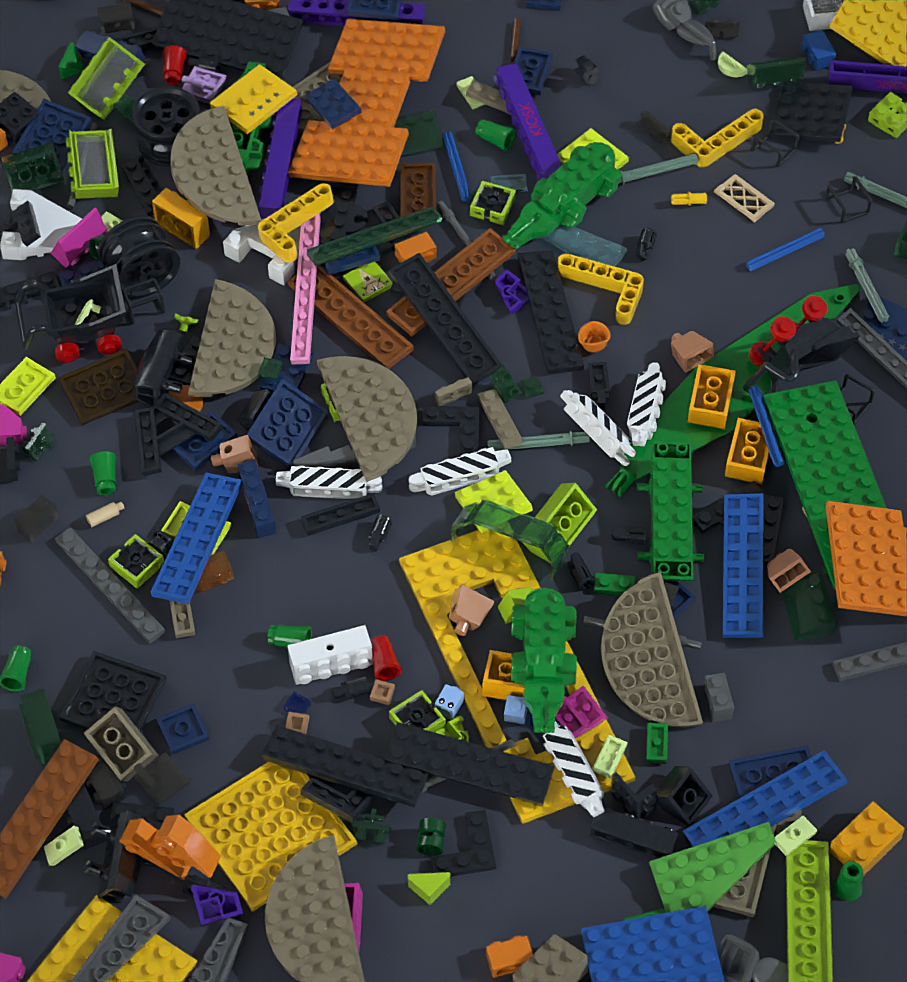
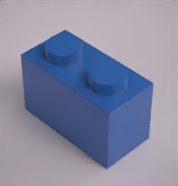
M819 30L803 35L801 49L806 53L809 64L813 65L815 71L829 67L830 61L836 59V52L824 31Z

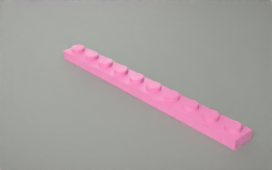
M320 214L303 223L300 229L290 357L291 365L310 364Z

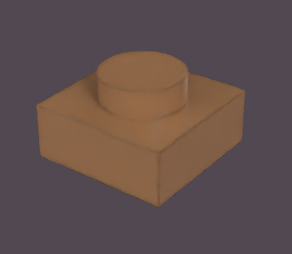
M375 680L370 700L390 705L395 684Z
M289 712L285 728L306 734L310 716Z

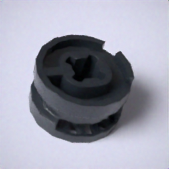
M156 531L152 535L153 538H149L146 543L162 554L165 561L173 541L165 533Z

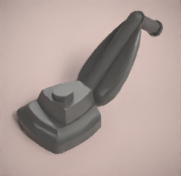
M657 0L652 5L657 18L667 30L671 31L677 27L679 36L697 45H708L710 60L718 59L716 42L712 34L702 23L697 20H691L692 15L687 0Z
M727 934L721 941L717 953L724 981L749 982L753 979L754 982H788V964L771 957L759 959L757 949L739 937Z

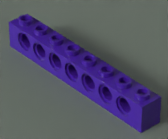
M289 0L288 6L289 16L302 19L303 23L345 26L347 19L424 25L425 4L401 3L398 21L348 16L349 0Z

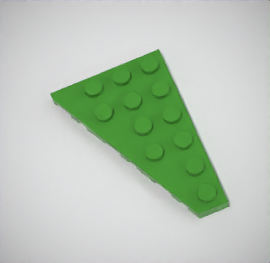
M769 822L650 861L649 863L666 913L706 906L708 912L776 844Z

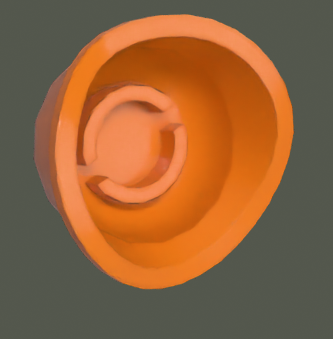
M591 321L583 325L578 334V340L583 348L592 353L603 350L611 337L609 329L597 321Z

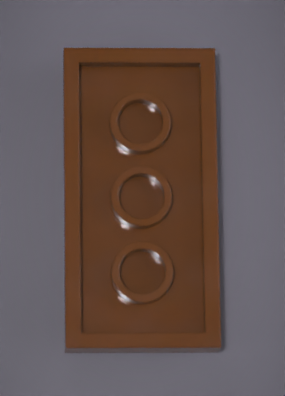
M401 163V221L403 223H436V163Z

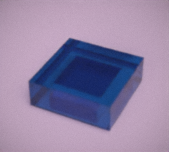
M294 691L283 708L287 712L305 714L312 702Z

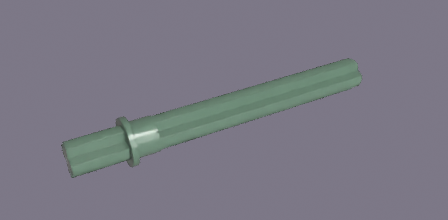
M696 154L630 171H620L622 178L618 184L622 183L624 185L625 182L697 164L698 157Z
M847 172L844 181L852 184L853 176L857 175ZM857 176L866 191L907 208L906 196L865 179V176ZM856 182L855 186H857V189L860 190L861 188Z
M854 248L851 250L847 249L845 255L849 261V267L854 270L880 322H887L889 315L863 266V260L859 258Z
M569 431V433L522 437L523 444L508 448V450L565 444L573 446L576 443L590 442V438L585 431L573 433ZM500 439L488 440V448L493 447L494 451L507 450L504 449Z

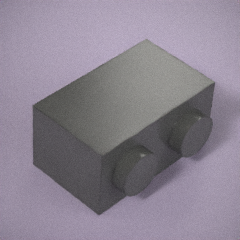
M725 672L706 675L703 688L712 722L732 719L734 705Z

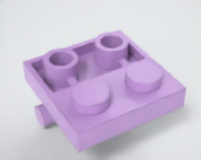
M194 67L189 77H182V82L185 83L182 89L191 93L196 100L210 104L219 95L227 80L226 75Z

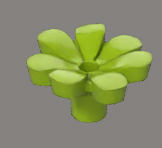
M175 314L176 320H179L181 323V331L187 332L188 325L198 322V319Z

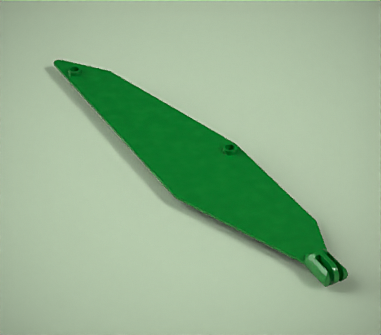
M853 284L810 293L714 355V358L701 364L736 371L725 429L688 423L697 366L659 407L660 416L656 418L657 428L656 432H653L652 439L647 440L645 446H633V442L630 446L636 451L635 456L631 457L625 453L627 459L630 460L629 465L624 466L621 464L620 470L610 479L605 487L609 490L611 489L615 494L618 493V496L621 497L634 481L650 474L653 440L691 442V452L734 431L738 418L746 419L754 410L750 394L743 389L744 384L759 368L750 361L749 350L755 343H768L773 338L770 332L772 322L777 317L786 316L793 320V322L799 323L804 317L802 304L810 296H819L826 302L828 310L824 318H828L833 322L861 290L860 285ZM776 340L771 348L777 353L781 346ZM767 371L754 384V386L757 385L763 394H768L771 391V379Z

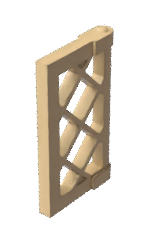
M736 174L714 190L715 194L719 195L753 222L760 219L761 216L775 205L774 202ZM736 182L740 186H732V184ZM730 190V196L725 194L723 191ZM732 191H743V196H733ZM745 191H748L753 196H745ZM735 200H743L744 206H741ZM746 200L756 201V206H746ZM758 201L763 202L765 206H759ZM748 210H756L757 212L752 214Z

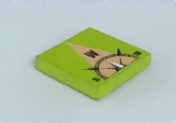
M376 262L362 265L343 275V280L363 303L387 291L393 283Z

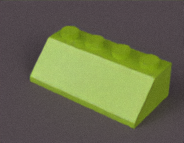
M562 483L519 539L530 552L556 565L597 509L576 483Z

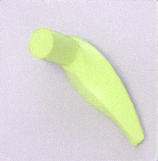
M92 299L89 300L78 316L75 325L81 324L85 317L89 315L90 310L99 313L101 306L93 304L94 301Z

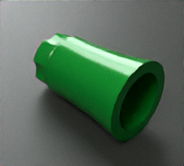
M480 120L475 134L503 151H508L514 143L516 130L491 121Z
M107 451L97 452L89 458L97 494L112 495L116 491V455Z
M271 625L267 636L268 644L288 648L287 645L312 639V628L310 625Z
M19 645L13 647L0 675V686L4 689L14 692L25 689L27 671L31 661V650L29 648Z
M849 861L844 864L839 876L833 883L834 893L841 900L854 901L862 894L864 873L859 863Z

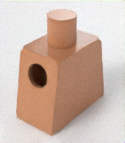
M690 331L683 336L680 333H675L671 338L672 355L685 373L697 367L698 364L701 365L714 358L713 343L694 331Z
M248 435L221 443V454L211 456L213 466L224 465L228 473L238 472L237 464L256 459L258 465L257 454Z
M787 549L783 553L777 554L767 564L769 579L779 592H782L811 572L802 558L792 549Z
M463 584L456 588L449 613V619L457 623L454 632L465 636L468 629L473 631L478 628L495 601Z

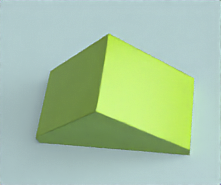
M531 587L508 590L498 605V609L506 624L512 621V607L515 604H525L527 595L533 591Z
M450 872L408 874V887L429 905L450 886Z

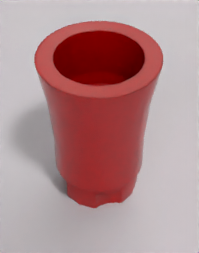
M171 45L163 49L164 82L168 85L174 86L179 84L182 77L187 54L186 50L180 46Z
M381 635L372 638L370 642L372 645L375 678L380 681H390L397 678L402 673V668L397 661L388 636Z

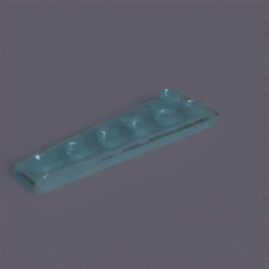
M561 224L548 236L541 237L568 254L614 267L627 253V248L576 227L568 228Z

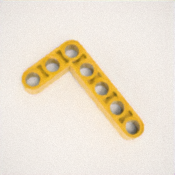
M752 109L705 141L685 124L677 123L672 128L671 142L686 156L696 154L698 157L697 166L707 167L760 131L763 113L759 109Z
M325 183L320 184L262 220L258 224L261 242L284 262L295 261L298 257L295 241L287 233L333 204L331 186Z
M571 254L559 256L558 270L561 277L621 293L616 305L615 319L622 325L631 322L643 292L644 278L641 274Z

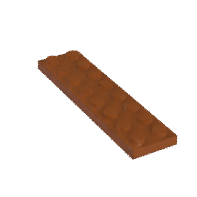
M489 228L434 273L453 299L457 301L514 255L516 249L504 242L501 236ZM406 296L386 311V315L410 336H414L426 326Z
M317 263L314 308L373 360L388 369L414 350V346L332 275H328V272ZM297 274L288 280V286L295 292Z
M65 739L0 833V896L4 899L8 897L99 761L97 756Z

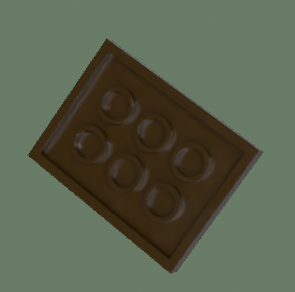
M127 349L58 377L82 426L139 402L135 399L136 387L134 386L138 369Z

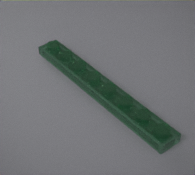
M432 206L309 248L306 255L317 266L442 222V216Z

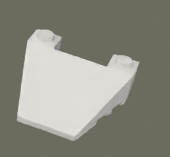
M13 189L10 201L12 211L28 200L33 205L41 237L26 247L22 243L19 232L3 231L0 243L3 259L25 260L28 256L37 255V257H41L45 253L52 252L56 243L82 219L31 190Z
M245 225L237 228L223 242L225 256L239 263L252 248L273 258L268 264L269 278L283 286L295 273L298 257L293 262H284L261 242L258 225ZM301 225L287 233L295 241L298 255Z

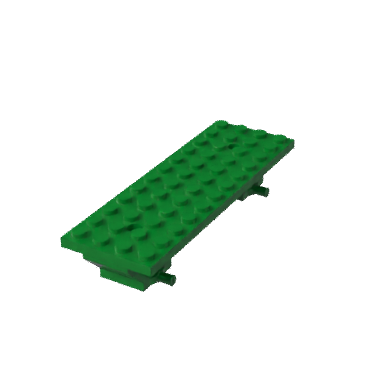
M837 380L765 394L763 397L778 437L779 447L782 448L824 561V575H829L834 590H836L826 503L834 501L886 508Z

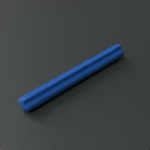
M444 132L443 140L463 202H469L471 194L451 132Z
M822 228L813 230L747 261L746 268L749 271L755 270L824 238L825 233Z
M755 385L749 388V393L773 465L780 467L784 465L785 461L760 388Z

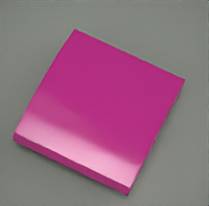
M584 686L580 687L568 698L564 696V704L556 714L560 724L566 726L572 732L575 739L592 730L608 718Z

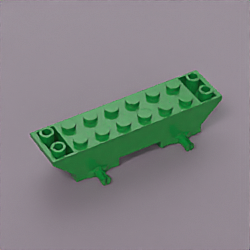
M653 440L649 484L637 483V491H648L650 495L651 548L649 552L637 551V560H649L651 575L661 572L663 581L693 582V561L704 562V554H693L692 493H702L703 485H692L691 442Z

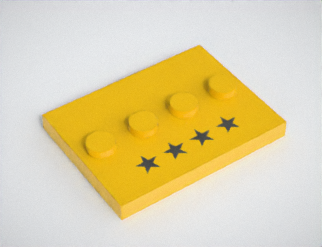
M259 64L212 100L210 107L213 109L224 106L229 121L248 134L297 96V90Z

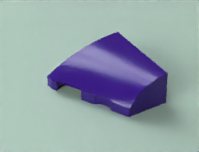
M506 269L495 280V285L509 313L513 314L528 303V296L526 294V287L520 283V279Z
M198 885L191 886L201 925L243 913L237 892Z

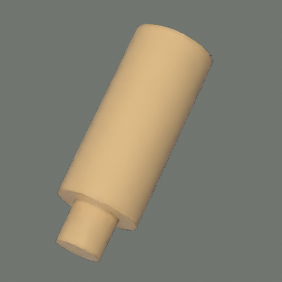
M112 502L85 516L92 528L119 515V511L124 509V505L122 502L117 504Z

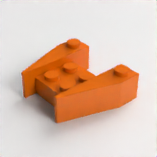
M180 815L166 816L160 830L155 829L144 819L130 820L120 839V842L126 846L125 848L129 852L140 855L182 880L187 876L191 866H194L208 878H211L221 858V855L203 835Z

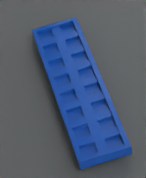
M205 473L151 590L152 597L184 604L190 603L243 485L242 480Z
M763 493L724 495L723 638L763 637Z
M825 750L683 830V834L690 845L695 847L767 822L772 827L847 784V779Z

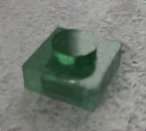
M265 357L258 371L259 376L277 380L283 366L282 362Z
M537 375L519 381V386L526 399L543 394V388Z

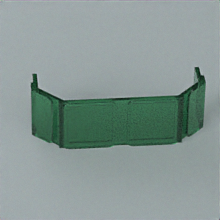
M482 500L481 503L477 504L475 502L465 506L451 527L452 542L455 541L465 525L474 523L540 548L552 564L550 579H553L569 550V544L557 532V527L529 515L519 514L513 509L488 500Z

